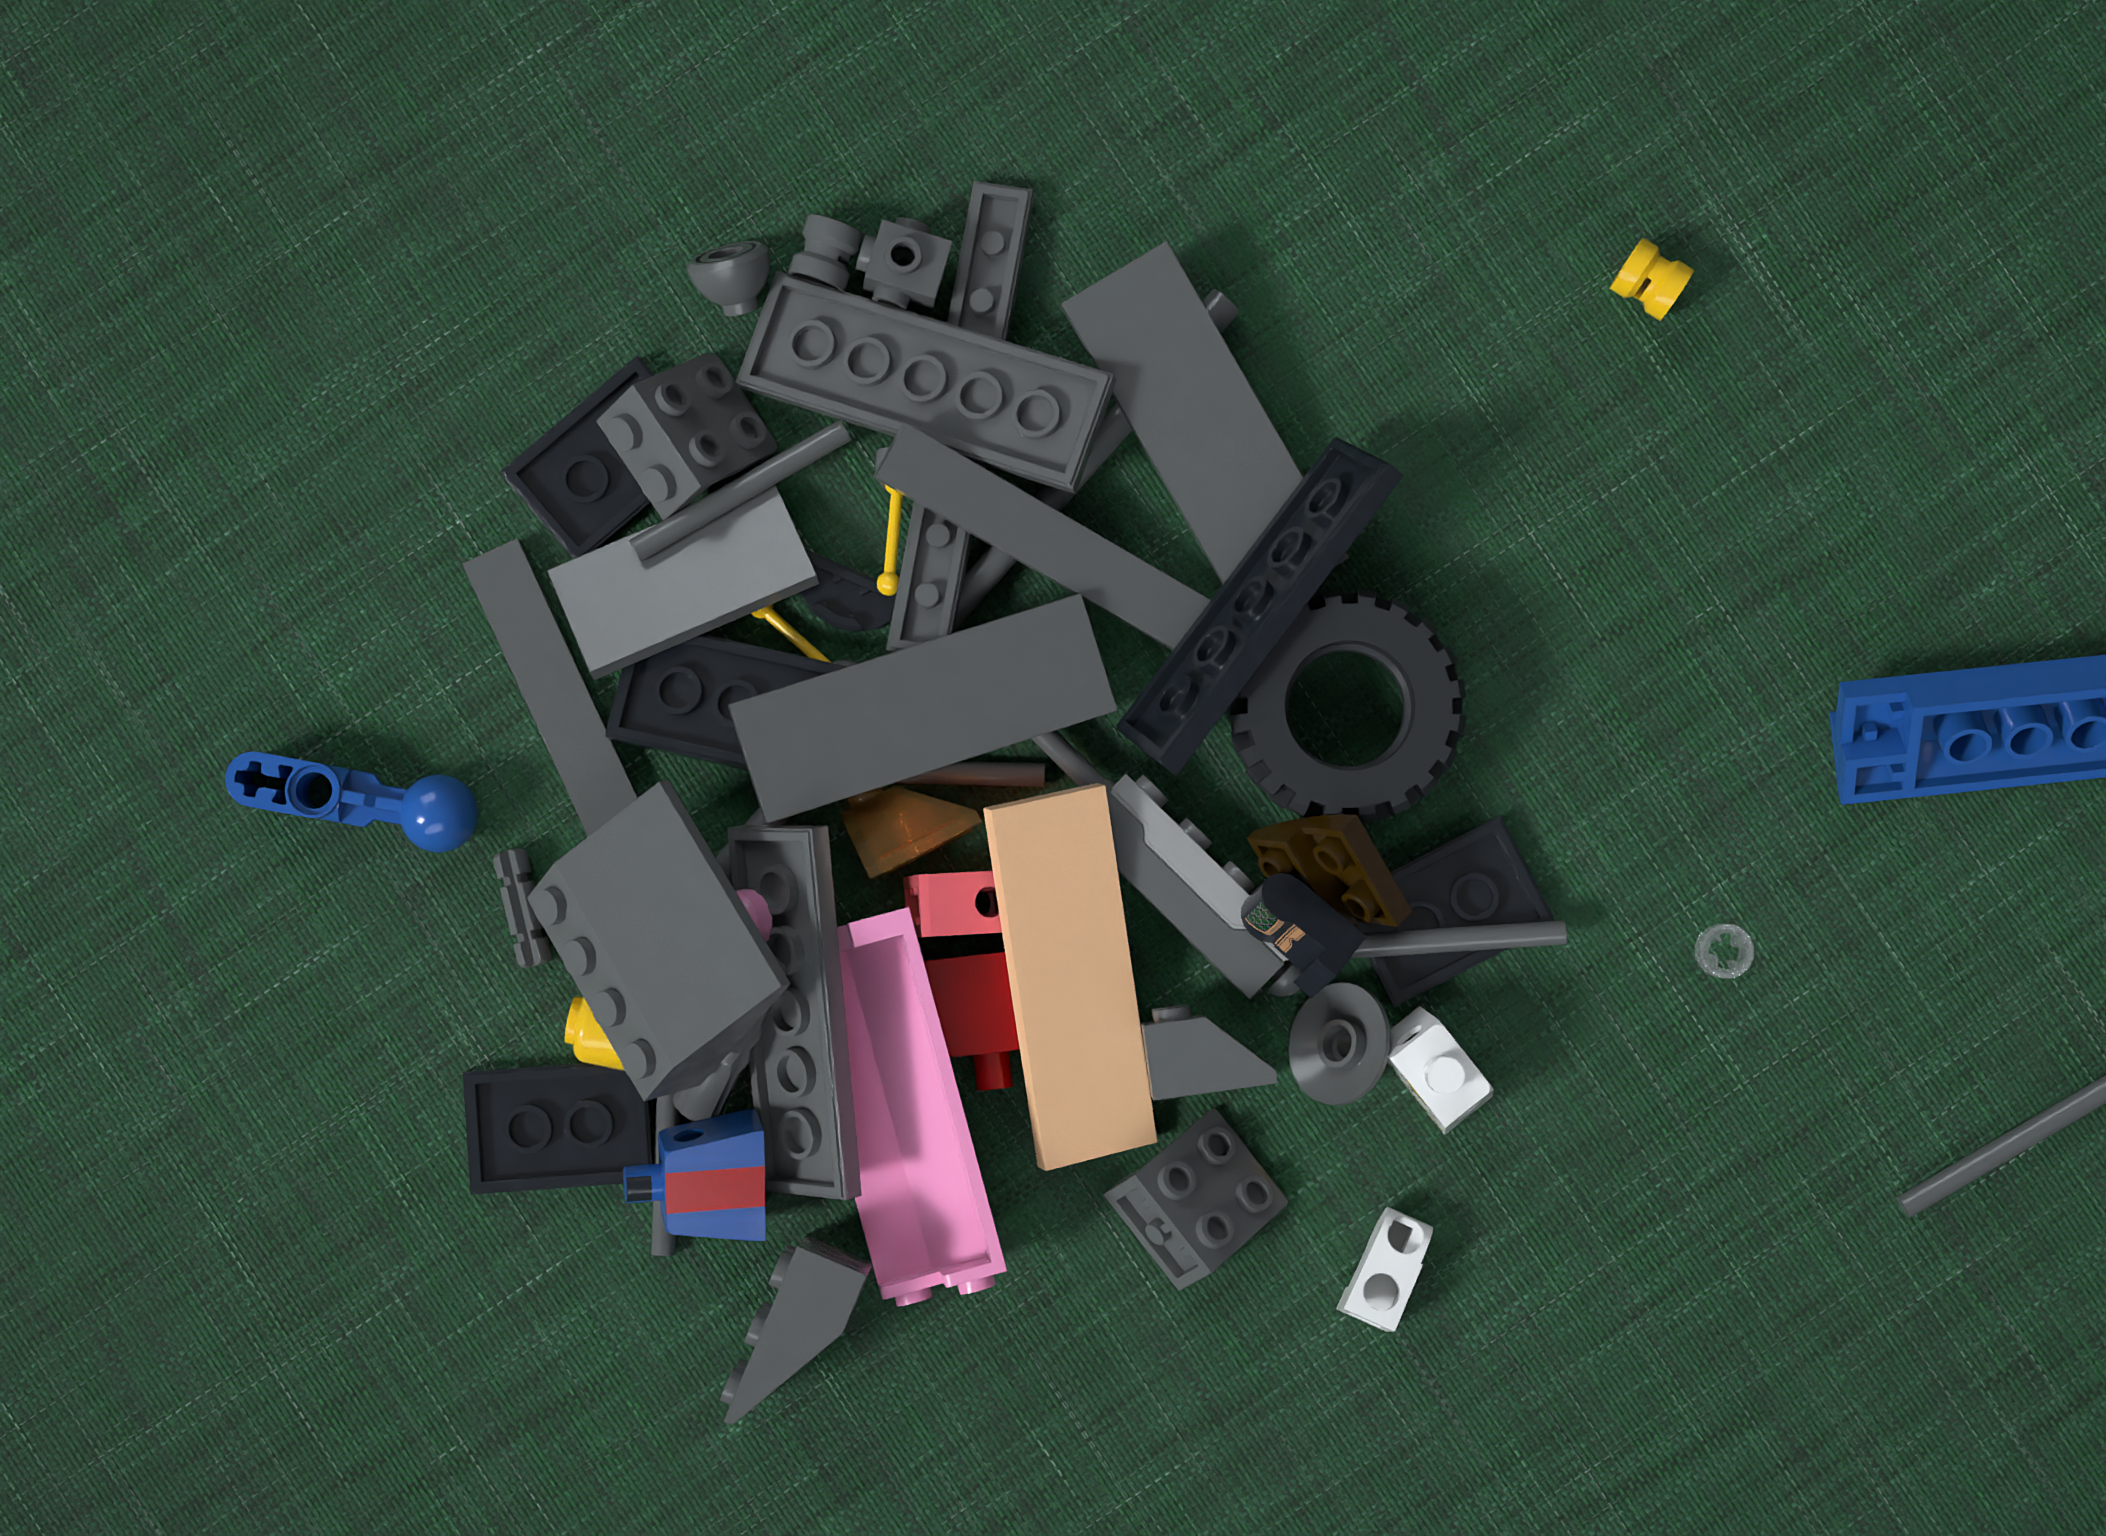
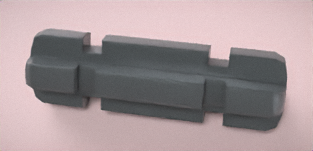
M520 848L499 852L494 855L493 863L497 879H503L504 887L500 888L510 934L517 937L518 943L513 944L517 963L522 968L545 964L551 960L552 955L548 938L542 937L540 929L544 927L538 921L532 906L527 900V897L535 888L534 881H529L527 873L532 872L527 852Z

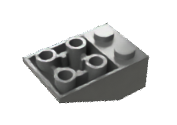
M808 1235L802 1239L797 1247L787 1245L778 1259L768 1284L779 1289L773 1304L764 1301L761 1308H758L744 1343L755 1347L750 1360L739 1359L721 1395L720 1401L730 1405L724 1422L730 1425L736 1423L843 1333L872 1268V1262Z

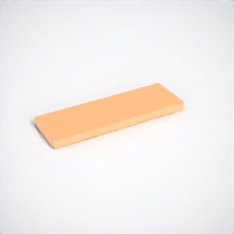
M1095 783L984 807L1037 1166L1048 1171L1156 1143L1157 1136L1106 786Z

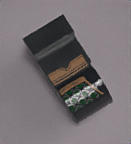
M1279 873L1271 875L1244 901L1241 907V919L1246 930L1256 939L1272 943L1281 954L1301 970V973L1293 983L1311 998L1338 975L1367 937L1303 882L1289 874Z

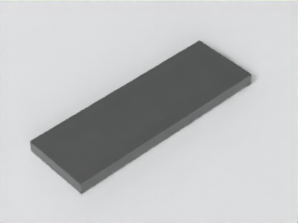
M1165 241L1062 302L1060 306L1096 368L1114 374L1117 379L1112 392L1115 401L1221 583L1224 584L1302 481L1303 476L1171 247ZM1347 553L1342 556L1336 566L1349 559Z
M776 271L735 383L741 389L893 437L896 436L902 423H907L972 462L1076 494L1117 379L1114 374Z
M1081 593L728 704L765 823L777 821L1117 711Z
M739 825L728 827L733 888L735 891L742 889L755 890L767 902L769 912L772 915V928L769 935L770 939L766 943L773 955L785 964L787 969L786 977L791 983L773 1003L765 1020L762 1035L753 1047L752 1056L749 1061L753 1106L764 1129L765 1191L849 1200L862 1196L828 826Z

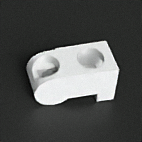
M1390 1207L1385 1208L1370 1236L1349 1286L1345 1288L1336 1309L1386 1332H1395L1423 1264L1421 1262L1429 1245L1433 1227Z

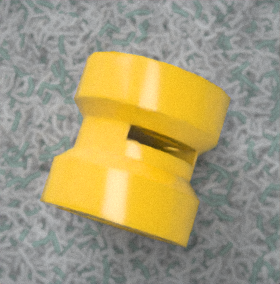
M1643 237L1622 266L1609 289L1623 298L1635 297L1643 303L1646 313L1661 321L1684 289L1694 269L1680 260L1668 261L1660 255L1657 245Z

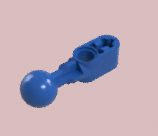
M246 752L237 756L230 763L225 776L226 788L230 796L244 806L364 828L375 821L401 825L405 835L413 844L429 852L442 853L460 847L472 836L478 822V805L474 794L462 781L448 775L426 776L413 783L408 789L383 785L374 773L261 752ZM253 773H263L267 776L287 779L285 791L260 788L252 785L251 778ZM323 774L332 785V795L326 805L316 808L309 799L308 789L313 779Z

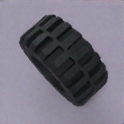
M1340 589L1321 592L1319 596L1311 598L1228 707V720H1230L1232 730L1231 741L1236 755L1239 754L1246 768L1245 773L1254 785H1258L1269 796V800L1282 809L1286 808L1298 814L1299 818L1339 814L1357 815L1361 823L1364 824L1394 816L1410 808L1412 804L1426 796L1439 783L1438 780L1444 771L1451 767L1458 753L1455 749L1459 736L1464 734L1467 717L1462 715V700L1467 697L1464 679H1458L1454 664L1458 661L1450 645L1444 647L1435 635L1438 629L1426 617L1420 620L1408 611L1409 605L1395 598L1388 601L1376 597L1377 592L1360 589L1355 593H1341ZM1356 652L1371 657L1390 672L1400 689L1403 702V718L1400 730L1391 746L1373 761L1357 766L1328 764L1310 754L1300 744L1292 730L1288 704L1293 684L1308 664L1326 654Z

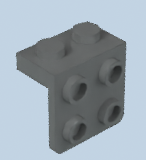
M713 353L703 354L633 384L597 420L609 442L615 448L663 521L688 507L710 485L769 458L777 449L775 439L740 387L735 383L736 381L721 359Z

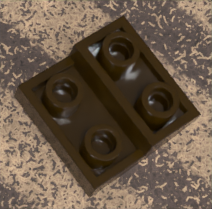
M1320 815L1293 819L1254 830L1247 837L1259 858V868L1266 878L1279 873L1294 876L1353 925L1358 921L1398 927L1412 912L1411 907L1357 815Z

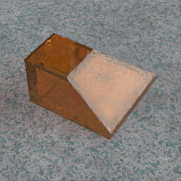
M897 786L886 791L879 787L848 797L847 799L852 808L840 814L870 879L879 880L984 825L976 810Z

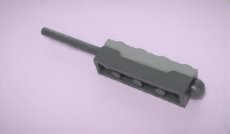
M1057 730L1031 738L1078 787L1095 783L1106 786L1118 872L1246 998L1250 999L1269 979L1273 982L1267 987L1266 991L1273 996L1288 997L1300 990L1293 981L1301 973V970L1281 954L1272 943L1263 942L1251 936L1243 925L1241 907L1250 896L1248 893L1255 887L1254 883L1230 860L1221 868L1205 852L1212 842L1189 819L1185 818L1179 825L1161 809L1169 800L1144 775L1136 782L1127 774L1116 784L1105 779Z

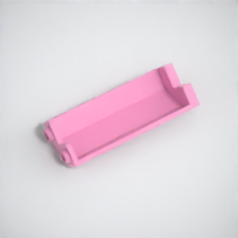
M907 907L837 927L862 1196L856 1197L855 1201L880 1295L883 1300L895 1297L897 1306H905L931 1298L932 1292L930 1287L942 1283L946 1288L958 1285L960 1295L995 1286L994 1275L1006 1272L1007 1269L910 909Z

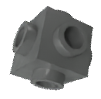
M899 217L895 223L882 219L877 237L865 235L857 260L856 269L866 272L863 291L873 293V301L899 309L907 310L908 305H912L932 312L950 256L952 241L931 235V228L913 219ZM903 262L906 263L908 266H899L895 263Z

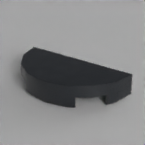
M805 549L819 584L800 592L815 616L832 628L854 633L880 629L892 621L897 593L892 596L883 595L877 588L876 579Z

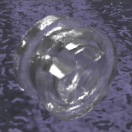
M1715 924L1706 928L1698 936L1695 943V958L1698 966L1706 974L1715 978H1734L1742 975L1750 967L1754 958V945L1751 937L1742 928L1733 924ZM1723 933L1730 935V945L1739 949L1737 961L1727 960L1728 968L1726 969L1718 967L1719 961L1716 955L1709 954L1711 942H1722L1720 934Z

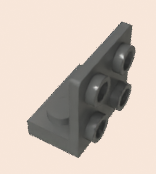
M1211 1109L1202 1115L1146 1165L1118 1181L1103 1194L1178 1291L1213 1273L1288 1204L1285 1195L1216 1109Z

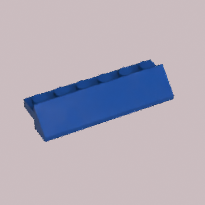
M2106 655L1839 682L1837 711L1829 712L1838 796L1841 805L2106 777Z

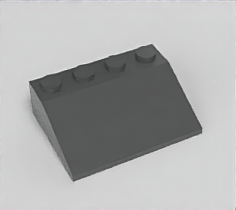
M669 780L656 783L556 861L527 897L538 921L547 932L563 960L565 968L574 979L593 1012L595 1020L604 1031L625 1072L631 1078L643 1101L700 1086L791 984Z

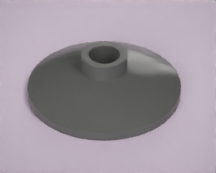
M1351 983L1327 985L1313 998L1309 997L1304 1002L1292 1024L1288 1052L1293 1076L1300 1088L1309 1097L1324 1104L1346 1105L1359 1100L1376 1085L1386 1067L1391 1045L1390 1025L1382 1004L1370 991Z

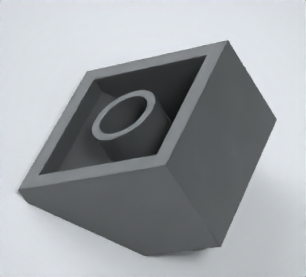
M1187 1004L1151 1009L1153 1021L1140 1022L1150 1094L1154 1101L1278 1083L1275 1069L1203 1015H1191L1190 1006H1187Z

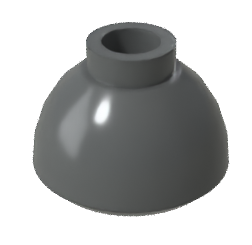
M743 241L719 246L692 258L686 270L696 289L706 299L722 306L724 316L746 314L759 307L757 296L765 286L770 272L769 248L758 241Z

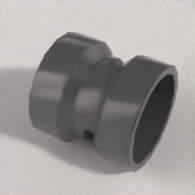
M809 214L802 230L805 238L804 251L793 255L788 274L845 292L850 279L846 263H849L852 256L859 253L864 234L840 221Z

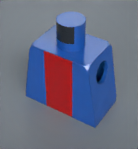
M746 1109L665 1128L658 1133V1164L624 1166L623 1182L626 1203L660 1201V1211L666 1232L683 1236L766 1241L764 1129L756 1109Z

